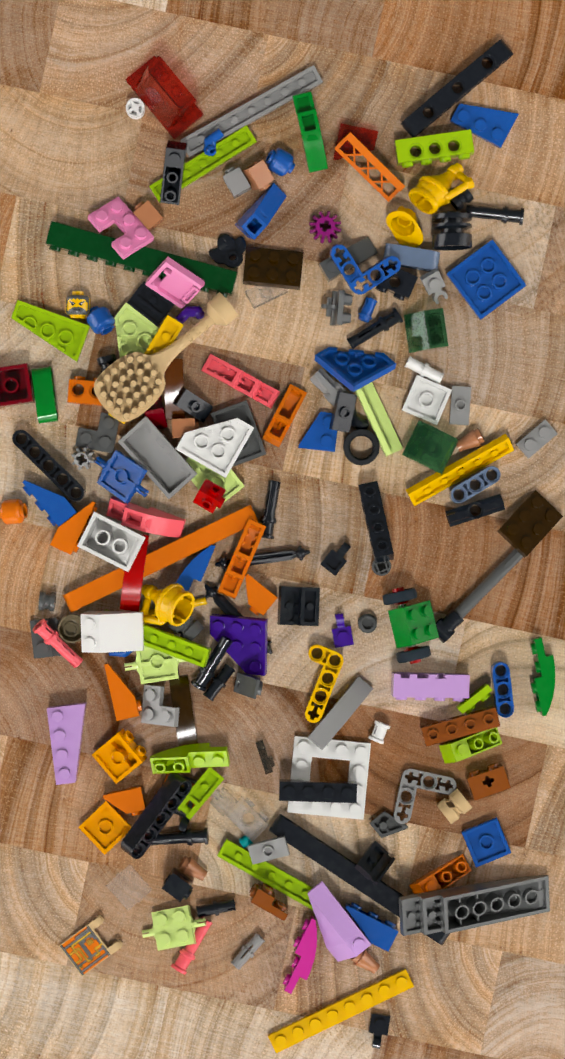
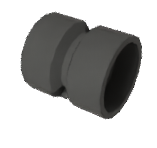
M192 614L181 626H168L175 633H180V637L190 641L205 628L198 620H193Z

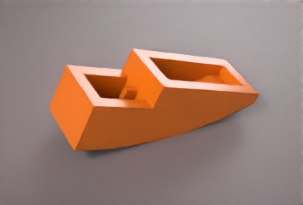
M292 384L289 385L262 438L263 440L280 447L307 392Z

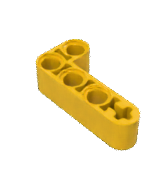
M319 644L312 645L308 650L309 658L323 665L305 709V718L311 723H316L322 718L344 661L339 652ZM314 648L322 650L320 658L312 657L311 652ZM332 655H337L340 657V662L337 665H331L329 658ZM325 673L333 675V680L330 683L322 681V676ZM324 691L326 693L325 699L323 701L316 700V692ZM312 701L317 705H323L322 708H320L319 706L317 707L316 713L318 714V716H314L313 719L310 718V714L308 713L309 711H313L315 707L314 704H311Z

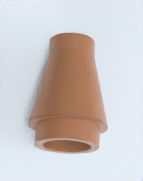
M479 428L469 431L455 443L459 451L462 452L482 446L481 444L485 440Z
M184 856L178 866L181 874L197 878L201 881L204 880L208 872L192 857Z
M366 950L358 956L351 958L354 965L373 974L380 967V964Z

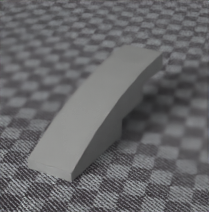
M358 676L307 738L323 750L373 688Z

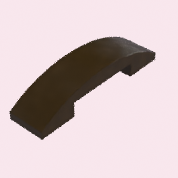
M188 677L169 680L172 706L180 708L178 727H176L178 745L197 744L198 739Z

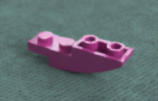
M312 915L310 919L305 920L301 928L304 931L301 937L297 936L293 944L295 953L300 956L295 957L291 965L293 970L291 974L287 973L282 983L285 985L284 991L292 994L300 977L305 980L308 979L314 963L317 947V927L315 917Z

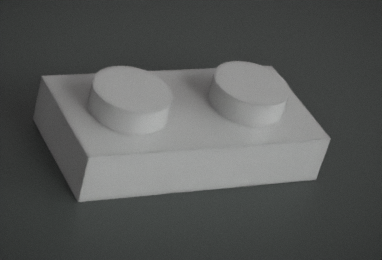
M545 419L516 443V446L529 459L558 433Z

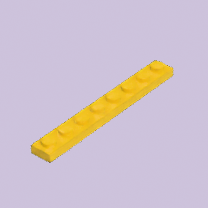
M405 968L268 1034V1038L275 1052L278 1053L411 989L414 985Z

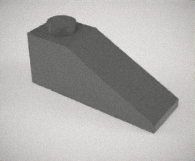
M369 237L347 248L357 265L378 254ZM343 250L334 255L335 257L338 256L341 258L342 262H339V265H341L344 261L349 260L348 257L347 259L343 258L341 254L342 252H344ZM331 257L319 263V267L328 282L342 275ZM347 264L344 267V272L349 271L350 269L354 268V266L352 264Z

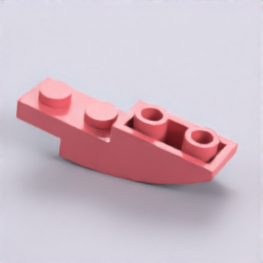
M114 496L110 498L106 516L122 521L121 525L151 534L181 538L186 521L183 518L153 507L147 509L131 502L125 503Z

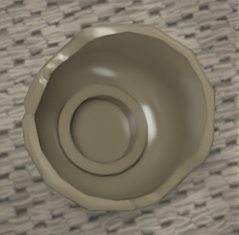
M68 614L59 620L57 631L59 637L66 643H76L81 640V616L77 614Z

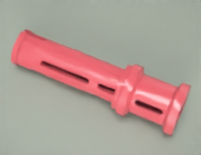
M45 619L40 620L34 626L32 631L35 634H39L44 639L45 644L55 648L74 668L82 663L83 659L59 637L58 631L53 630Z
M207 921L206 926L196 928V944L186 945L185 948L180 949V955L176 962L172 963V968L186 975L187 967L195 959L194 954L213 924L211 921Z

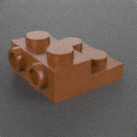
M254 883L249 892L251 903L285 921L288 916V908L285 907L286 904L278 899L274 901L275 892L273 888L265 883L263 885Z

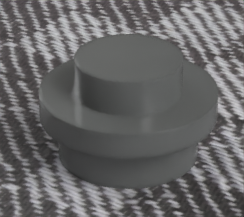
M364 614L358 620V627L364 633H371L377 627V620L371 614Z

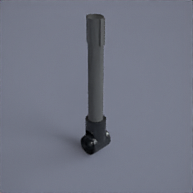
M516 549L454 610L451 609L444 618H440L436 622L438 639L442 643H445L455 633L454 629L464 621L463 618L523 558Z

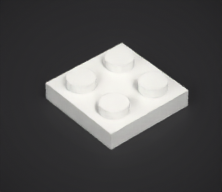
M416 375L402 411L437 425L452 390Z

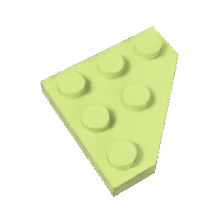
M125 303L114 317L120 358L133 352L144 354L159 330V327L128 303Z

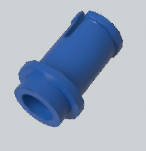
M366 297L361 312H358V319L369 323L372 320L371 316L377 301Z

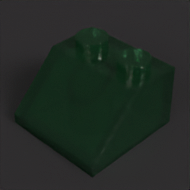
M419 420L402 455L415 463L443 474L459 440Z

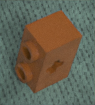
M493 763L488 765L486 770L481 772L480 769L469 772V776H466L474 800L511 788L502 764ZM486 776L492 778L489 785L483 783Z

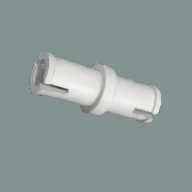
M411 356L405 364L406 368L437 384L441 382L444 373L430 367V364H424Z

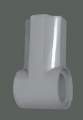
M322 368L310 378V381L333 406L335 405L337 391L348 393Z

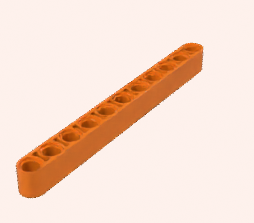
M246 506L147 554L143 578L243 530L248 519L259 522L252 506ZM118 568L63 595L70 612L72 613L121 589L124 570Z

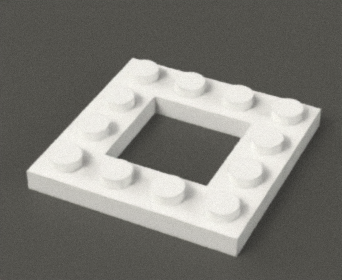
M295 736L290 779L310 781L312 757L350 761L348 781L357 782V803L288 801L287 812L364 820L371 743L331 739L325 748L321 750L307 737Z

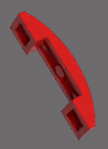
M142 535L146 538L129 572L124 570L120 601L121 610L139 612L149 542L148 535Z

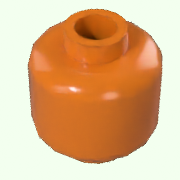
M9 499L2 502L0 519L5 524H20L27 518L28 508L22 500Z

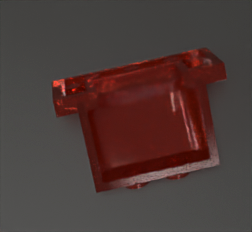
M160 55L158 57L153 56L125 79L127 84L174 140L204 116L197 107V100Z

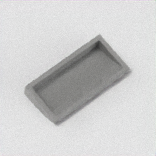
M147 416L118 441L136 463L148 470L146 474L168 499L172 498L197 475V472Z

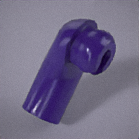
M187 306L177 315L176 319L182 324L189 317H196L200 320L204 317L205 312L200 306Z

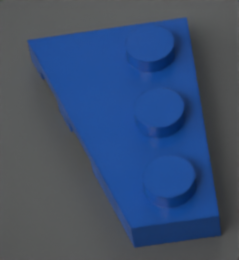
M459 103L450 122L465 130L471 129L472 134L501 148L519 114Z

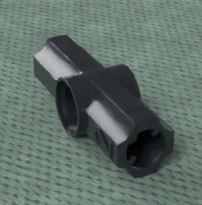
M497 494L445 511L449 526L453 527L505 510L501 495ZM473 505H477L480 508V513L477 516H473L470 513V508Z

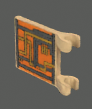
M101 915L97 916L89 924L59 945L81 976L121 949L123 945L118 939L108 947L95 929L104 922V918Z

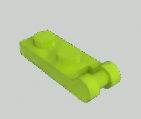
M209 767L191 788L189 794L177 810L186 814L185 817L190 820L224 778ZM189 800L195 804L192 809L186 805Z

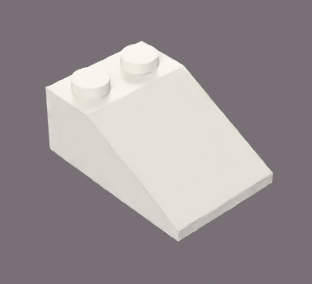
M94 512L77 547L129 572L146 537L100 513Z
M86 611L82 613V652L143 651V612Z

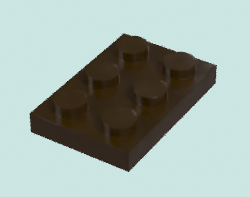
M246 246L243 284L300 290L304 252Z
M535 490L497 532L525 558L563 516Z

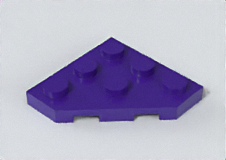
M212 613L210 615V635L217 642H219L222 635L227 636L233 641L226 652L246 674L261 676L267 674L268 619Z

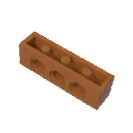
M491 706L468 714L422 725L420 729L424 744L427 747L499 727L500 722L496 708Z

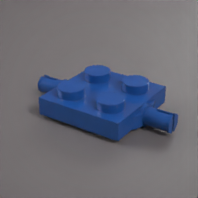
M115 450L108 461H105L100 456L96 458L95 463L103 468L97 483L125 503H129L136 492L143 497L148 495L146 493H149V490L141 486V482L148 470L119 450Z

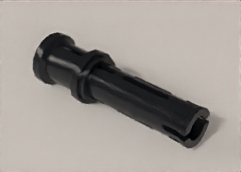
M473 205L466 206V213L472 214V217L501 220L504 224L513 222L523 225L524 208L518 210L509 209L507 206L503 207V209Z
M392 308V311L383 317L379 316L378 321L347 338L352 349H355V347L383 330L384 332L389 331L390 327L399 322L402 323L403 320L396 308Z
M269 480L264 513L260 518L261 524L266 526L262 538L274 539V524L277 523L275 512L281 484L278 481Z
M224 635L221 636L218 644L209 656L206 667H200V672L195 679H192L191 684L194 687L206 691L208 682L211 678H214L218 664L233 642L230 638Z
M205 827L204 830H192L189 828L185 832L159 833L151 846L187 843L189 846L196 843L209 845L208 828Z

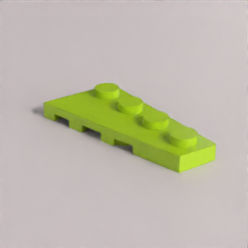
M17 300L11 318L78 362L90 326Z

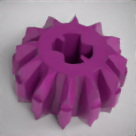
M320 211V219L314 215L313 220L315 222L309 223V226L315 227L309 232L310 234L317 233L313 238L314 240H317L320 236V243H324V238H327V242L331 243L330 236L337 239L338 236L334 232H341V229L336 227L341 224V221L334 222L337 215L334 214L330 218V211H327L326 216ZM324 223H328V227L330 226L331 229H327V231L324 232L322 231L323 228H320V226H323Z

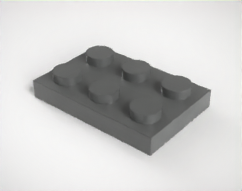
M247 400L211 413L214 424L238 418L254 427L232 467L266 455Z

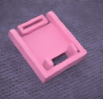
M167 256L147 278L145 285L179 308H184L205 285V282ZM164 270L166 275L163 279H160L158 276Z

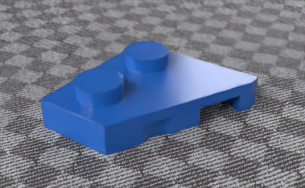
M320 412L298 445V448L335 452L337 430L329 429L333 413Z

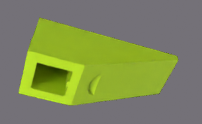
M496 727L451 740L439 745L446 764L461 761L501 745L502 741Z

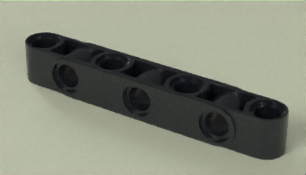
M500 39L403 120L401 125L412 138L416 137L504 64L514 53ZM482 61H490L491 67L484 68ZM460 85L462 92L455 93L452 86ZM430 109L433 112V116L427 118L423 115V111Z

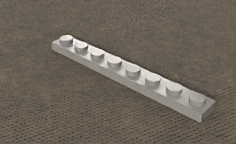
M313 65L186 136L180 142L187 143L186 153L191 158L203 151L204 139L218 128L224 137L217 142L292 101V96L306 93L321 85L323 81Z

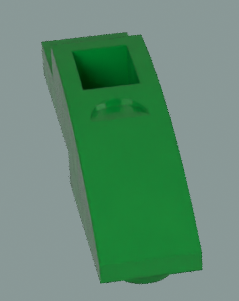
M307 92L294 95L292 98L309 173L328 169L312 93Z
M537 637L532 638L533 643H530L532 655H536L537 662H534L536 673H539L540 676L533 677L531 689L532 693H536L537 701H535L537 713L540 712V715L546 716L554 695L555 663L552 654L545 655L542 638Z

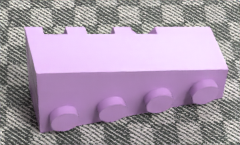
M392 672L391 695L396 700H407V697L415 698L414 700L434 698V701H445V698H453V701L463 702L464 698H469L470 675Z
M87 702L50 706L47 708L56 785L75 783L77 781Z

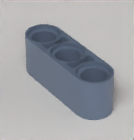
M386 243L383 259L387 256H395L400 260L401 267L430 272L435 268L438 269L440 252ZM388 261L390 265H394L396 263V261Z
M494 466L483 469L453 487L449 492L450 500L454 503L465 502L499 481L501 476L500 470ZM488 470H493L496 473V478L492 481L486 477ZM473 479L477 480L480 484L478 490L470 488V482ZM457 489L463 492L461 500H456L453 496L454 491Z

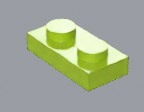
M487 683L483 684L469 698L456 706L462 714L465 712L466 714L470 713L476 708L475 704L480 700L483 702L491 696L490 692L492 689Z

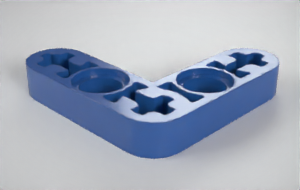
M336 244L330 249V256L350 289L358 295H362L397 273L401 267V262L397 257L387 256L364 272H361L345 246ZM337 248L339 250L343 249L344 252L341 254L344 259L349 258V260L344 261L341 265H339V262H342L341 258L334 256ZM389 260L396 261V263L394 264V269L388 268L385 270L387 272L386 275L384 274V271L379 267L380 265H382L384 268L388 266ZM347 264L354 266V272L351 275H347L344 272V267ZM373 270H379L381 274L380 278L376 281H373L370 277ZM366 275L371 285H368L366 282L362 285V290L355 289L357 286L356 282L359 281L361 283L366 279L363 277Z

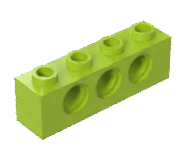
M471 129L400 139L394 142L397 166L402 165V168L413 167L414 163L429 165L435 160H440V163L449 162L451 158L459 157V160H465L474 154ZM451 142L456 143L458 150L451 151L448 148V144ZM436 145L439 148V153L432 154L429 147ZM418 148L421 154L418 157H414L411 155L410 150Z

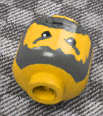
M72 291V295L67 296L65 299V312L70 316V319H85V316L90 314V297L84 295L83 291Z

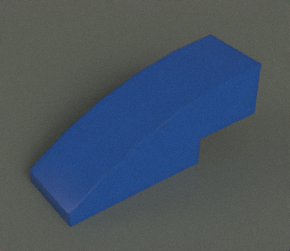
M211 545L203 550L188 564L179 576L176 583L182 585L185 591H189L194 579L202 581L216 546Z

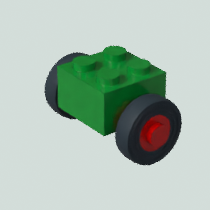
M404 587L392 589L393 592L384 594L382 599L384 605H399L398 608L388 610L396 648L409 647L404 651L396 653L398 663H419L421 659L431 656V650L429 646L419 647L414 645L439 638L431 602L429 600L406 605L404 603L417 598L416 589H404Z

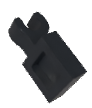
M344 542L337 552L332 549L320 565L336 576L347 562L343 556L351 546Z
M371 1012L368 1032L374 1033L372 1048L380 1049L382 1035L388 1036L390 1015Z

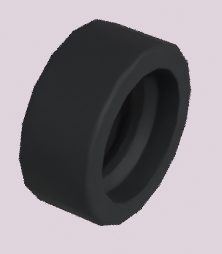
M366 429L354 430L348 434L343 445L346 458L353 464L361 466L374 461L380 449L378 438L374 433ZM358 436L369 438L373 445L371 454L363 459L355 457L350 450L352 440Z

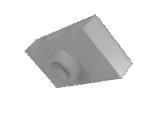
M452 386L449 424L468 426L471 387Z
M285 835L247 846L252 864L290 855Z

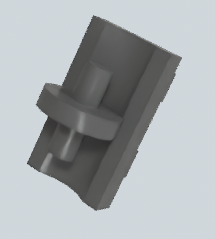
M345 290L332 291V297H327V304H321V309H326V317H330V326L351 323V313L343 312L344 305H352L353 296L345 293Z

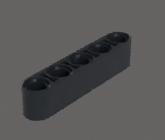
M24 430L14 432L12 436L13 443L72 501L84 499L86 494L84 487L28 432ZM23 433L26 435L27 440L24 444H19L17 436ZM33 447L40 449V455L36 458H33L30 454ZM48 460L54 463V468L51 471H46L44 468V464ZM61 474H65L68 477V481L64 485L58 482V476ZM75 487L81 489L82 493L79 498H74L71 494L72 489Z
M172 773L123 838L120 845L121 849L134 859L141 858L189 794L192 783L179 773Z

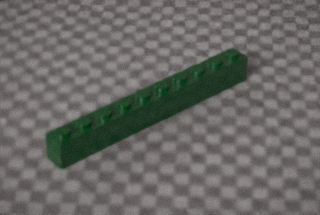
M51 221L46 245L50 246L49 250L55 252L65 250L68 251V255L78 258L79 255L87 256L86 260L96 263L98 260L105 261V265L116 268V265L124 267L123 270L132 273L135 270L142 271V275L147 277L168 256L204 280L205 285L200 291L208 293L211 290L215 291L216 294L220 292L225 298L228 295L232 296L238 275L236 271L145 246L127 258L122 259L111 246L112 242L116 240L115 238ZM164 270L159 274L161 279L166 275Z

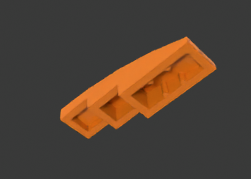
M248 519L217 592L233 599L236 598L265 531V525Z

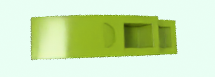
M197 743L156 753L150 756V763L153 774L190 773L191 768L229 767L230 759L227 746L210 747V743Z

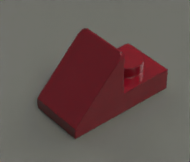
M160 396L144 414L158 429H163L168 426Z

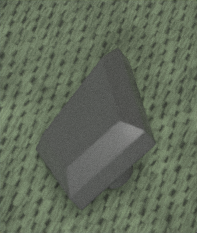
M385 811L370 822V825L381 838L408 829L406 824L397 823L394 817Z

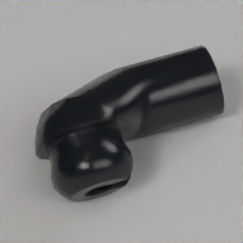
M355 408L351 426L357 430L367 429L369 422L358 417Z

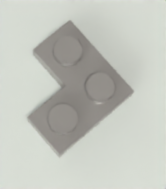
M144 685L141 723L178 727L180 708L163 706L165 686Z

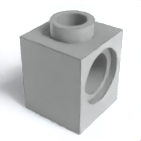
M231 167L224 172L223 180L234 199L251 190V186L240 167L236 169Z

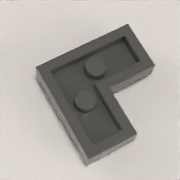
M101 412L98 431L79 427L75 446L81 448L88 446V449L113 454L120 421L108 415V413Z

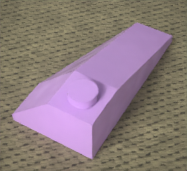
M323 881L307 892L326 948L338 962L356 957L372 945Z

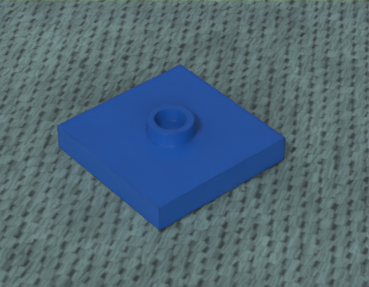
M497 817L461 831L476 868L511 853Z

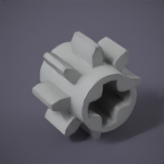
M88 446L83 450L80 447L76 448L77 453L71 454L74 457L72 465L76 464L79 466V470L85 466L88 470L91 468L89 462L94 463L96 461L92 458L95 452H90ZM82 454L84 455V458L87 459L84 462L82 461L83 458L80 457Z

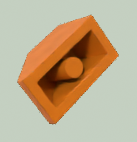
M247 574L245 580L248 604L251 606L249 610L257 616L259 614L264 615L278 597Z
M142 785L104 793L103 795L104 800L126 814L131 813L132 816L142 814V810L146 808Z

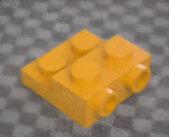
M123 728L92 754L116 784L148 758L145 748L137 745L133 741V734L128 730L125 731Z

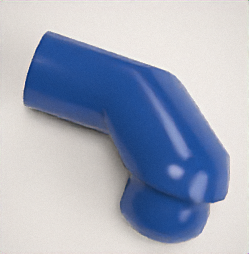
M219 128L204 139L203 150L208 156L216 154V142L224 137Z

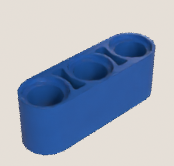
M497 661L491 666L494 704L497 714L507 718L514 712L510 669L507 664ZM503 665L505 672L499 676L495 673V669L497 666ZM505 684L507 692L501 695L497 691L498 686ZM507 703L509 711L505 714L501 713L500 706Z

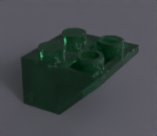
M443 308L403 315L409 353L442 349L449 346Z

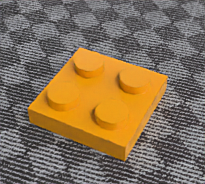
M105 801L78 828L105 855L128 833L132 826L109 802Z

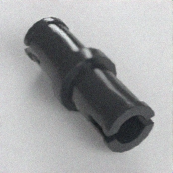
M225 663L219 674L212 679L213 682L203 695L214 701L220 690L226 687L225 683L235 670Z
M234 898L220 902L215 900L210 904L196 906L198 918L214 914L219 916V913L236 911Z

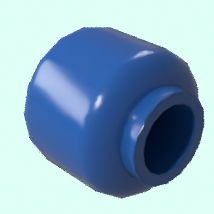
M282 148L272 149L265 161L268 169L279 176H284L287 173L290 174L295 167L293 155Z
M104 306L91 308L90 314L86 319L95 334L106 335L114 328L115 319L108 308Z

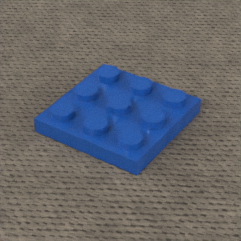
M493 239L446 274L479 320L527 286Z

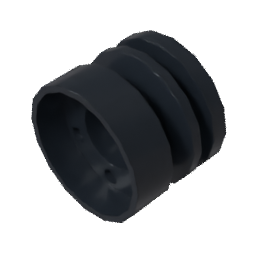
M446 211L432 215V221L438 222L432 225V229L441 231V233L432 235V249L443 251L471 249L472 234L463 233V230L472 228V224L465 223L472 220V214L460 211Z

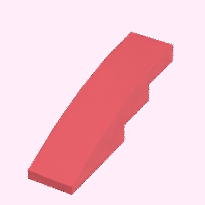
M212 354L209 355L201 370L270 409L280 394V391Z

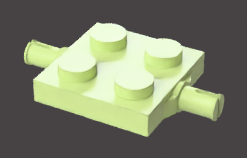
M144 646L143 651H136L135 662L124 663V667H126L125 671L137 669L141 684L179 679L178 665L181 662L187 661Z
M190 905L151 912L153 926L151 929L142 930V933H148L143 934L142 937L154 936L158 951L196 944V927L206 926V922H204L206 919L194 920L191 915Z

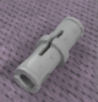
M256 933L246 945L241 947L242 950L231 963L240 970L250 957L253 958L255 956L254 953L265 940Z

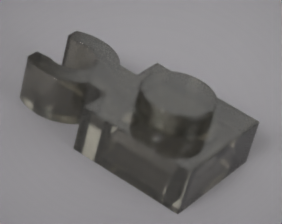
M263 740L257 741L256 746L265 774L272 773V767H275L272 755L268 756Z

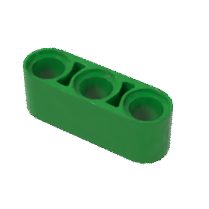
M51 366L32 368L38 423L58 421Z

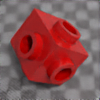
M206 479L193 503L213 514L216 507L221 508L225 501L223 495L226 490Z

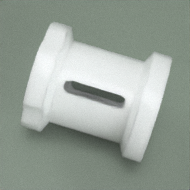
M375 720V726L368 738L377 743L384 744L383 739L391 726Z

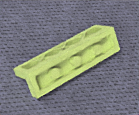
M371 382L356 390L355 393L375 436L379 440L385 457L403 449L373 383Z

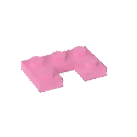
M119 197L88 215V220L99 233L114 223L124 233V235L114 240L111 244L112 248L122 259L127 258L154 240V236Z

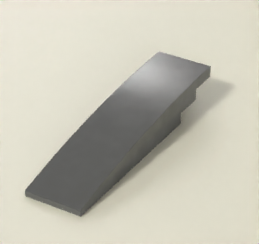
M548 875L482 882L399 897L400 933L403 936L416 933L428 935L441 931L448 934L550 912Z

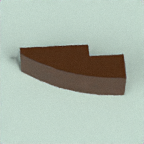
M174 359L164 375L166 383L164 388L166 420L185 419V411L173 404L184 387L183 359Z

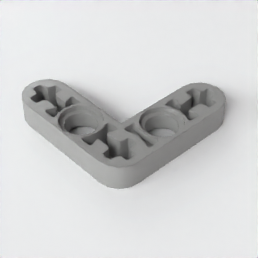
M415 769L405 770L400 779L393 813L394 820L399 824H405L410 820L417 788L448 795L456 789L455 780L447 776ZM409 772H411L413 777L418 778L419 774H422L420 786L416 785L418 782L416 780L408 783L405 775H409ZM426 776L433 778L434 784L432 787L424 785L423 780ZM437 778L441 779L440 783H446L447 780L450 781L449 783L452 785V788L445 791V787L438 786L439 790L435 789L438 783ZM403 791L411 793V800L409 802H404L401 799ZM399 803L410 805L409 809L405 808L404 813L407 815V818H404L403 821L397 816V813L402 811V807H398Z

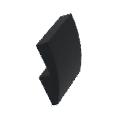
M279 586L277 624L319 626L320 588Z

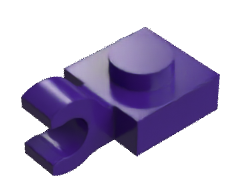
M343 613L335 614L337 628H332L335 648L354 645L351 626H345Z

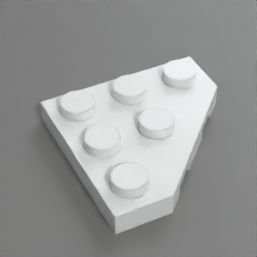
M235 418L184 432L175 449L226 478L254 427Z

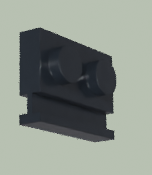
M143 281L127 303L158 327L174 304L146 286V282Z
M374 841L354 868L367 880L370 879L375 886L380 882L395 861V858H391L388 855L389 853L378 842Z

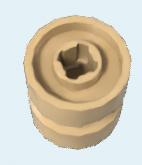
M458 788L449 794V799L444 798L436 804L451 824L460 818L461 813L466 814L472 809V806Z

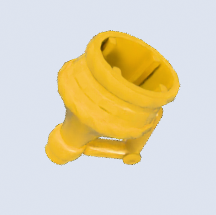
M455 163L449 166L443 174L419 178L418 184L409 191L408 196L413 205L426 214H433L437 212L439 207L449 204L451 199L467 189H472L475 185L473 179L463 173L462 165ZM459 179L463 182L462 184H460L459 186L450 191L451 185L454 182V180Z
M178 583L170 584L164 589H158L156 586L148 584L142 587L141 593L145 597L140 611L143 612V623L164 625L165 622H169L170 625L177 627L184 624L191 616L195 605V598L191 592L185 591L182 585ZM151 600L155 604L156 617L147 616Z

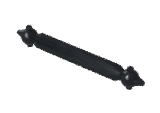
M298 546L296 550L286 549L254 554L250 566L288 561L295 557L302 561L306 555L310 554V550H305L302 546ZM223 556L219 562L215 563V566L221 567L226 571L231 559Z
M207 584L204 586L206 589L205 597L213 598L214 603L226 615L243 616L223 595L217 593L218 586L214 587ZM270 640L267 641V653L272 654V642Z

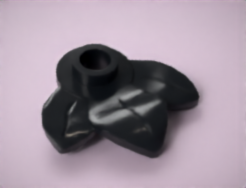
M220 234L217 240L218 248L209 251L211 259L217 264H226L229 268L239 267L243 262L242 254L246 250L244 238L240 236L233 240L228 234ZM231 256H236L235 260H230Z

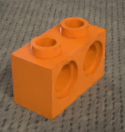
M74 376V379H69L67 402L102 406L98 398L93 395L94 383L97 378H93V381H87L82 376ZM76 385L84 387V392L81 395L74 394V387Z

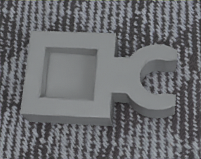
M437 268L419 277L428 295L432 294V299L436 304H439L437 299L439 295H443L445 299H448L447 293L441 289L446 285Z

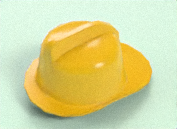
M400 206L396 211L388 214L386 223L401 245L415 248L421 245L423 233L417 223V215L413 210Z

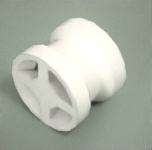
M132 98L127 102L126 112L130 118L140 119L144 116L145 106L141 99Z

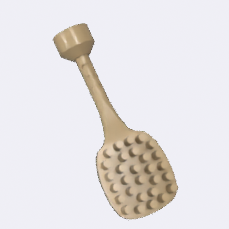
M220 292L207 302V315L171 345L151 355L141 352L127 354L109 365L98 376L94 383V392L99 402L109 414L119 421L128 422L147 411L161 396L166 384L164 378L165 371L176 356L212 325L228 326L239 316Z

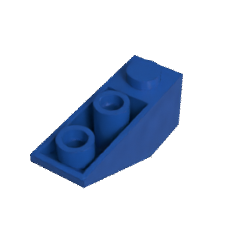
M272 183L236 222L235 226L247 238L255 240L267 227L287 197L286 194L275 183Z
M26 480L23 481L25 486L22 488L29 496L33 495L36 498L35 504L41 511L45 509L49 514L47 519L53 526L56 524L58 527L78 513L66 497Z
M354 902L351 905L346 903V909L371 944L389 952L399 932L398 928L395 927L396 924L387 919L385 922L378 919L379 915L372 911L368 913L362 911V907Z

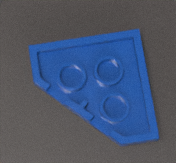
M328 347L315 354V361L352 392L396 368V363L381 352H375V355L364 354L362 350L349 349L348 352L337 351L335 347Z

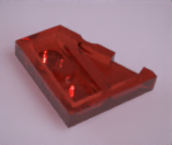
M340 124L336 145L351 132L369 151L375 149L378 135L377 130ZM347 140L340 149L345 154H353V145ZM355 148V154H359L360 152ZM335 150L333 160L342 159L343 157Z

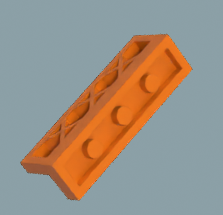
M351 132L334 147L388 202L405 187ZM347 140L353 145V154H345L340 149ZM355 148L360 152L359 154H355ZM355 156H364L367 159V167H358L355 164ZM363 169H367V175L362 171ZM369 169H377L380 172L381 180L372 181L369 178ZM375 183H381V188H379ZM383 183H391L396 189L388 196L383 191Z

